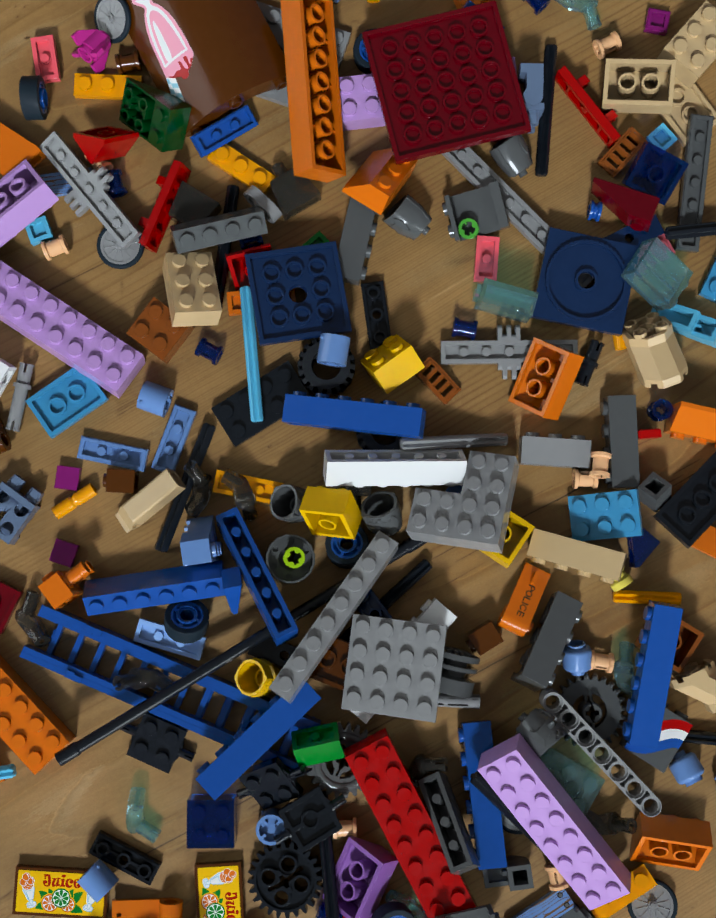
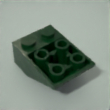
M128 77L126 78L119 120L133 131L139 132L142 138L159 151L179 150L183 148L192 107L177 96Z

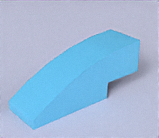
M660 298L656 299L651 312H658L659 316L666 317L672 323L673 332L716 348V319L702 315L698 310Z

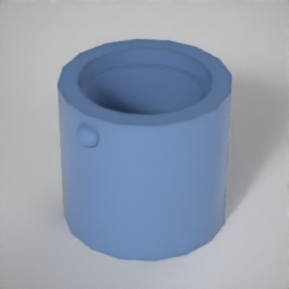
M322 333L317 363L333 367H346L350 338L338 334Z
M145 381L140 390L136 406L138 409L164 418L170 408L174 390Z
M277 808L262 810L256 826L258 839L263 844L269 846L276 845L273 836L285 830L284 822Z
M98 859L80 877L77 883L97 903L118 882L119 878Z

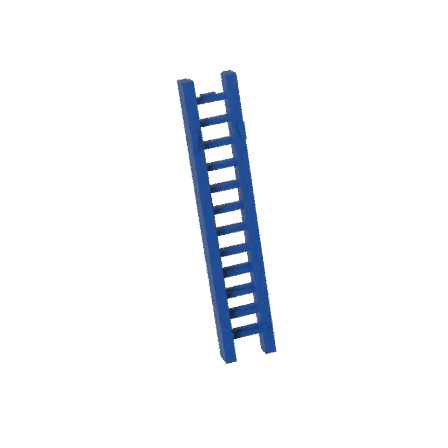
M49 603L43 604L37 615L58 624L50 637L47 651L27 644L23 647L19 656L133 706L151 697L138 691L149 664L164 670L154 694L164 689L170 673L184 677L198 668L61 608L54 610ZM65 628L79 633L68 660L54 655ZM86 637L100 642L89 670L75 664ZM107 646L121 651L110 679L96 673ZM128 655L143 661L131 688L117 682ZM211 673L196 682V684L205 687L206 691L195 715L180 709L188 688L179 693L174 706L164 702L149 711V713L223 745L226 744L229 747L235 741L233 736L236 733L225 729L224 725L234 702L238 701L247 705V709L238 727V732L242 727L245 730L249 728L250 719L253 718L256 710H261L265 713L270 708L267 703L271 699L266 696H246L241 693L235 683ZM217 692L226 696V699L214 724L202 718L213 693ZM305 714L286 732L279 751L269 748L258 760L264 762L278 756L284 765L290 769L299 767L296 759L287 755L292 744L291 732L298 730V728L305 729L321 725V720Z

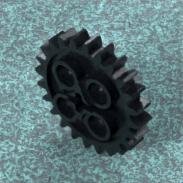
M285 840L280 846L276 844L272 845L271 848L269 845H265L264 852L260 850L257 852L258 859L253 858L251 864L254 867H251L248 871L253 876L247 882L254 885L250 888L249 892L257 893L253 901H262L260 909H263L265 906L269 907L268 915L275 910L277 918L280 917L282 912L285 913L286 918H289L291 912L298 917L299 909L307 913V904L313 907L315 905L313 898L319 899L320 892L317 890L323 888V883L319 882L322 880V873L317 872L321 870V864L315 865L318 856L310 857L311 848L301 853L299 848L295 846L294 841L287 845ZM286 857L292 858L295 865L287 866L283 859ZM300 866L303 867V870L294 873L289 881L286 879L282 881L280 884H278L276 888H274L273 890L268 889L269 887L279 883L282 876L286 878ZM264 871H272L275 874V878L268 879ZM304 878L308 885L300 886L296 879ZM278 891H284V892H286L287 895H288V898H287V899H281V898H279V896L277 895V892H278Z

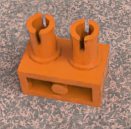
M80 561L69 571L60 572L58 570L55 573L54 571L48 573L41 579L43 583L38 588L54 610L66 607L83 594L80 583L96 571L89 561Z

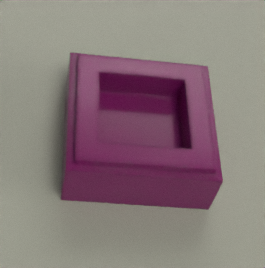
M649 7L646 13L643 32L665 36L668 30L671 11Z
M57 465L54 488L78 491L82 468Z
M57 538L49 561L70 568L73 567L80 545Z

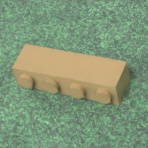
M536 528L533 530L527 555L532 557V562L545 565L546 561L555 563L554 568L568 571V567L577 569L576 574L588 578H590L591 574L600 576L599 581L613 584L614 580L620 582L627 556L623 552Z

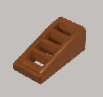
M631 126L597 164L611 177L615 178L644 147L647 140ZM623 144L625 147H627V148L631 151V153L629 154V153H628L624 148H622L620 145ZM614 152L619 153L625 160L622 161ZM607 159H612L618 167L615 168Z
M429 356L423 362L425 368L416 373L415 376L446 405L461 388ZM431 366L433 370L424 376L422 373ZM435 373H438L440 376L431 383L429 379ZM444 379L446 383L437 390L435 386ZM450 385L453 389L444 397L441 393Z

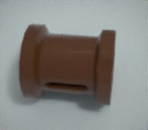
M134 50L132 54L121 56L115 54V62L120 75L132 70L142 71L141 59L137 50Z

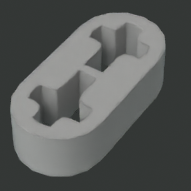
M251 185L243 193L245 199L252 207L259 206L264 211L265 219L268 222L274 224L282 216L279 208L256 186Z

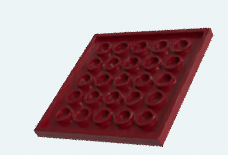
M496 0L362 32L365 51L396 165L531 131L529 117Z

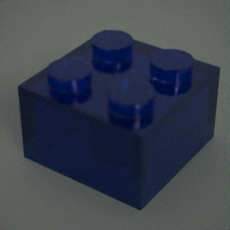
M644 141L621 183L636 191L659 197V203L665 206L689 163L650 142Z
M190 794L187 799V848H234L237 842V795L221 794L214 801L209 794Z

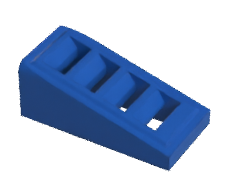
M240 568L222 569V585L231 612L238 614L242 588Z

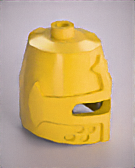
M253 658L242 662L234 675V680L242 694L251 697H264L272 692L269 686L280 670L263 658Z

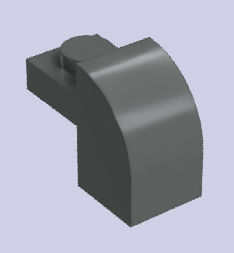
M509 855L506 856L507 867L482 870L485 889L509 885L510 891L534 888L531 864L529 859L524 856Z

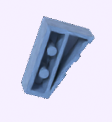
M214 515L186 519L187 526H184V531L187 532L182 533L180 540L183 566L219 561L220 556L223 555L222 543L217 542Z

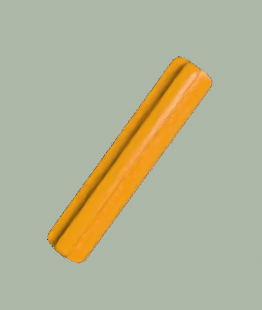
M619 590L612 593V600L615 603L649 604V600L680 605L682 596L678 592Z

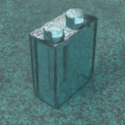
M658 237L642 241L621 274V277L656 311L671 309L677 304L678 297L688 286L693 272Z
M484 278L482 284H477L472 301L476 302L474 309L527 323L533 316L539 293Z

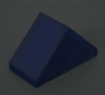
M644 528L643 536L627 537L630 567H640L660 543L659 540Z

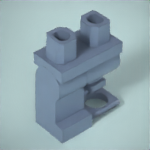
M520 63L518 69V82L524 83L522 96L531 125V131L526 134H533L535 132V127L538 126L539 119L544 111V103H541L543 99L544 63Z
M14 474L7 482L2 481L0 483V513L1 511L6 512L0 520V539L10 545H15L20 538L21 532L41 508L38 504L44 495L35 487H31L26 495L21 493L20 490L27 481L17 474Z

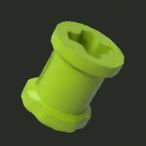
M298 547L286 549L283 555L285 565L290 568L302 566L305 561L304 552ZM291 551L300 555L297 559V564L287 559L291 556Z

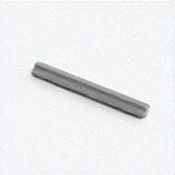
M508 434L423 436V439L402 437L399 443L401 450L506 446L508 444Z

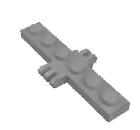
M53 131L39 148L73 188L65 196L64 201L67 204L71 203L69 207L73 211L76 210L75 214L77 217L83 216L90 209L123 249H127L142 233L107 192L110 189L109 183L113 180L114 176L111 173L106 174L108 169L105 166H102L98 171L96 169L90 171L60 134Z
M497 325V340L441 341L440 365L497 364V370H502V379H507V370H511V379H516L517 370H521V364L524 363L533 340H521L520 325H515V334H511V325H506V334H502V325ZM544 340L578 354V340Z

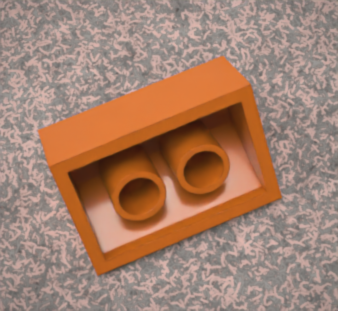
M391 148L373 151L343 187L342 192L382 215L411 177L418 160L396 165Z
M534 337L508 401L540 417L558 421L584 356Z
M684 401L670 405L664 433H669L670 438L684 440V437L693 439L692 442L696 444L706 445L707 442L713 443L716 448V409Z
M640 811L634 822L629 856L630 861L699 871L713 848L710 822L697 818L677 817L676 815L659 814L655 817H648Z

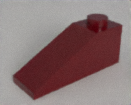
M596 177L593 179L591 193L602 201L612 213L625 225L630 226L636 231H649L658 209L659 197Z

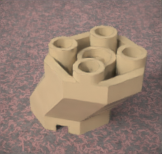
M650 312L644 317L628 320L624 323L622 337L637 372L638 381L645 388H651V384H657L659 389H665L681 383L684 379L683 374L687 375L688 366L673 332L672 323L666 317L659 316L658 312Z
M703 659L704 664L698 665L697 661L689 663L684 667L681 674L673 671L670 687L703 702L708 712L716 713V665L713 660Z

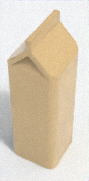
M166 468L125 502L115 516L126 533H129L149 520L184 491L186 486L174 470Z

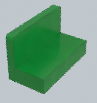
M337 722L291 732L292 749L299 767L301 765L305 767L345 757Z

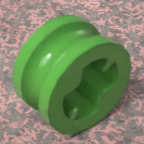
M466 218L458 225V232L465 239H473L479 233V225L475 220ZM470 222L475 231L473 234L470 232V235H465L466 231L463 230V226H467V223Z

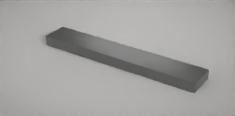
M689 115L677 225L702 223L714 116ZM700 237L675 239L674 250L697 253L699 252Z

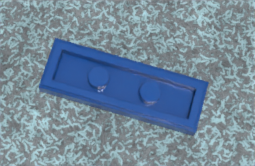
M247 104L191 136L190 139L200 157L203 158L259 124Z

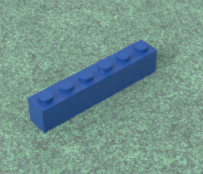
M293 391V395L285 394L282 422L288 425L423 439L426 411L420 408V404L406 403V406H399L396 401L383 400V404L374 403L375 400L370 398L352 401V397L339 395L338 399H331L327 394L316 393L315 397L307 396L306 392Z
M235 507L217 515V527L237 567L240 568L241 575L276 646L297 637L298 627L238 508Z
M223 561L86 580L82 600L87 615L92 616L225 596L221 571L224 569Z
M649 600L648 606L644 608L643 619L646 621L644 629H641L639 634L641 648L640 652H637L635 656L637 670L636 675H633L631 679V690L633 692L626 706V711L629 714L627 722H624L622 727V735L629 745L658 749L683 608L676 604Z
M307 682L291 704L279 695H276L267 703L270 708L264 714L260 710L250 719L253 724L247 730L242 727L233 736L235 741L229 747L224 744L215 753L217 758L211 764L206 761L197 770L199 776L196 778V781L215 801L304 716L321 697Z
M491 721L462 722L461 728H457L459 743L463 742L464 752H460L461 766H466L467 776H463L464 791L468 790L469 800H465L467 815L471 814L472 824H468V833L470 839H474V850L480 863V867L477 868L478 870L507 867L501 812L470 782L471 774L478 771L481 753L493 747Z

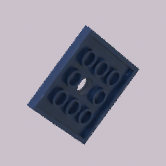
M550 227L530 318L621 336L640 246ZM581 273H588L593 277L594 285L591 288L586 289L579 285L578 277Z
M336 241L244 254L260 346L318 338L322 333L344 334L352 332ZM293 288H302L305 291L306 299L303 302L297 303L290 299L289 293Z

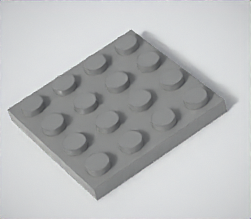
M353 614L341 709L436 723L447 626Z

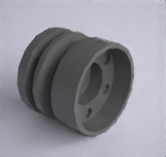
M286 534L276 538L269 544L265 553V564L270 574L276 580L283 583H297L304 580L312 572L315 565V553L311 544L305 538ZM290 547L300 548L305 554V561L302 566L290 568L283 562L285 550ZM291 551L290 553L294 554V564H297V559L300 557L299 553L295 554L293 551Z
M446 646L440 693L462 698H472L475 682L465 676L466 674H477L478 670L468 666V663L479 664L480 658L466 650Z

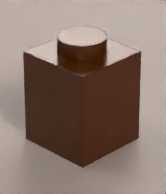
M107 469V474L104 473L103 487H106L105 492L130 494L138 492L139 471Z
M488 619L466 633L468 640L465 642L472 653L477 651L481 656L504 640L492 621Z

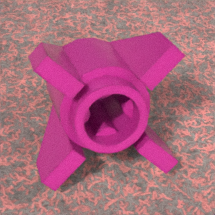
M98 29L76 30L71 37L79 47L71 53L74 58L81 57L87 63L93 61L90 64L95 74H100L105 69L108 53L111 48L109 35L105 31Z

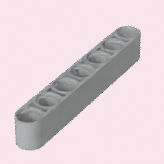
M543 689L539 694V702L542 707L555 717L554 720L557 723L561 722L570 731L568 735L644 815L648 817L659 815L662 804L658 797L555 689ZM555 695L556 702L550 706L546 705L547 697ZM565 713H572V719L569 722H562V716ZM588 730L587 738L582 740L578 738L580 731ZM604 747L603 755L595 756L596 749ZM616 764H620L619 772L611 773V768ZM637 782L634 790H627L629 783ZM648 799H653L652 805L650 807L645 808V801Z

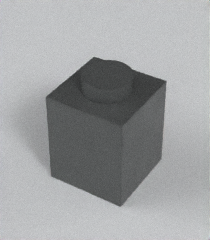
M652 472L638 487L639 501L657 513L671 498L672 484L655 472Z

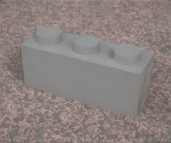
M526 432L525 436L519 437L518 464L588 469L590 468L592 440H585V436L571 435V439L562 438V434H548V437H539L537 432Z

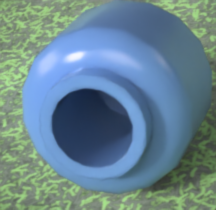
M571 640L569 644L565 645L563 649L565 653L562 661L563 668L573 676H583L585 672L591 669V647L582 640Z
M682 750L675 754L673 761L669 764V769L678 784H685L688 787L703 779L701 775L704 773V768L695 753H685Z

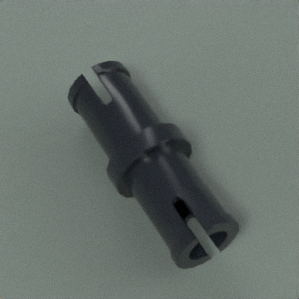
M590 340L589 347L574 381L575 383L588 387L593 371L599 365L597 361L605 344L599 343L597 340Z

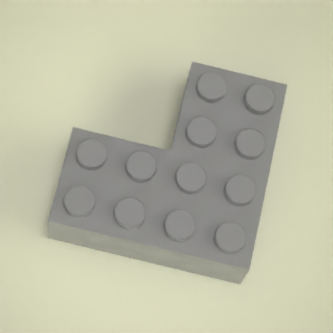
M470 450L461 494L416 487L406 528L410 538L416 541L502 553L520 467L516 456Z

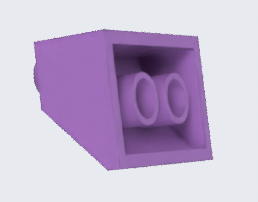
M349 836L335 866L339 913L345 918H371L378 908L396 868L398 859L380 845Z

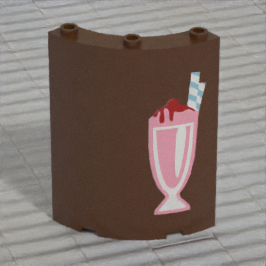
M125 0L131 13L129 35L157 89L177 96L192 107L185 137L193 136L207 128L228 110L240 107L244 101L273 89L281 90L287 86L285 55L256 0Z

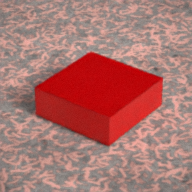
M659 428L637 430L638 440L662 437L661 429Z

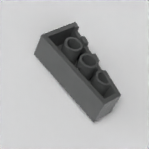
M560 591L551 595L539 619V623L542 626L541 628L537 627L529 640L532 646L522 654L519 660L522 667L518 673L513 672L511 680L534 692L545 689L548 686L550 687L556 677L554 670L557 665L562 663L565 656L563 649L573 638L574 632L572 628L582 617V602Z

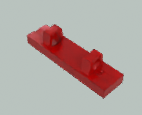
M564 65L556 73V83L608 148L612 147L621 137L612 125L618 115L613 109L604 115L584 90L590 82L588 77L584 74L576 80Z
M173 161L167 177L158 176L156 184L162 189L150 217L145 218L141 216L138 223L144 229L138 243L154 253L158 251L191 173L180 161Z

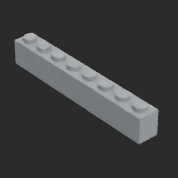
M381 531L377 532L269 686L271 691L291 704L393 558L398 550L399 543Z

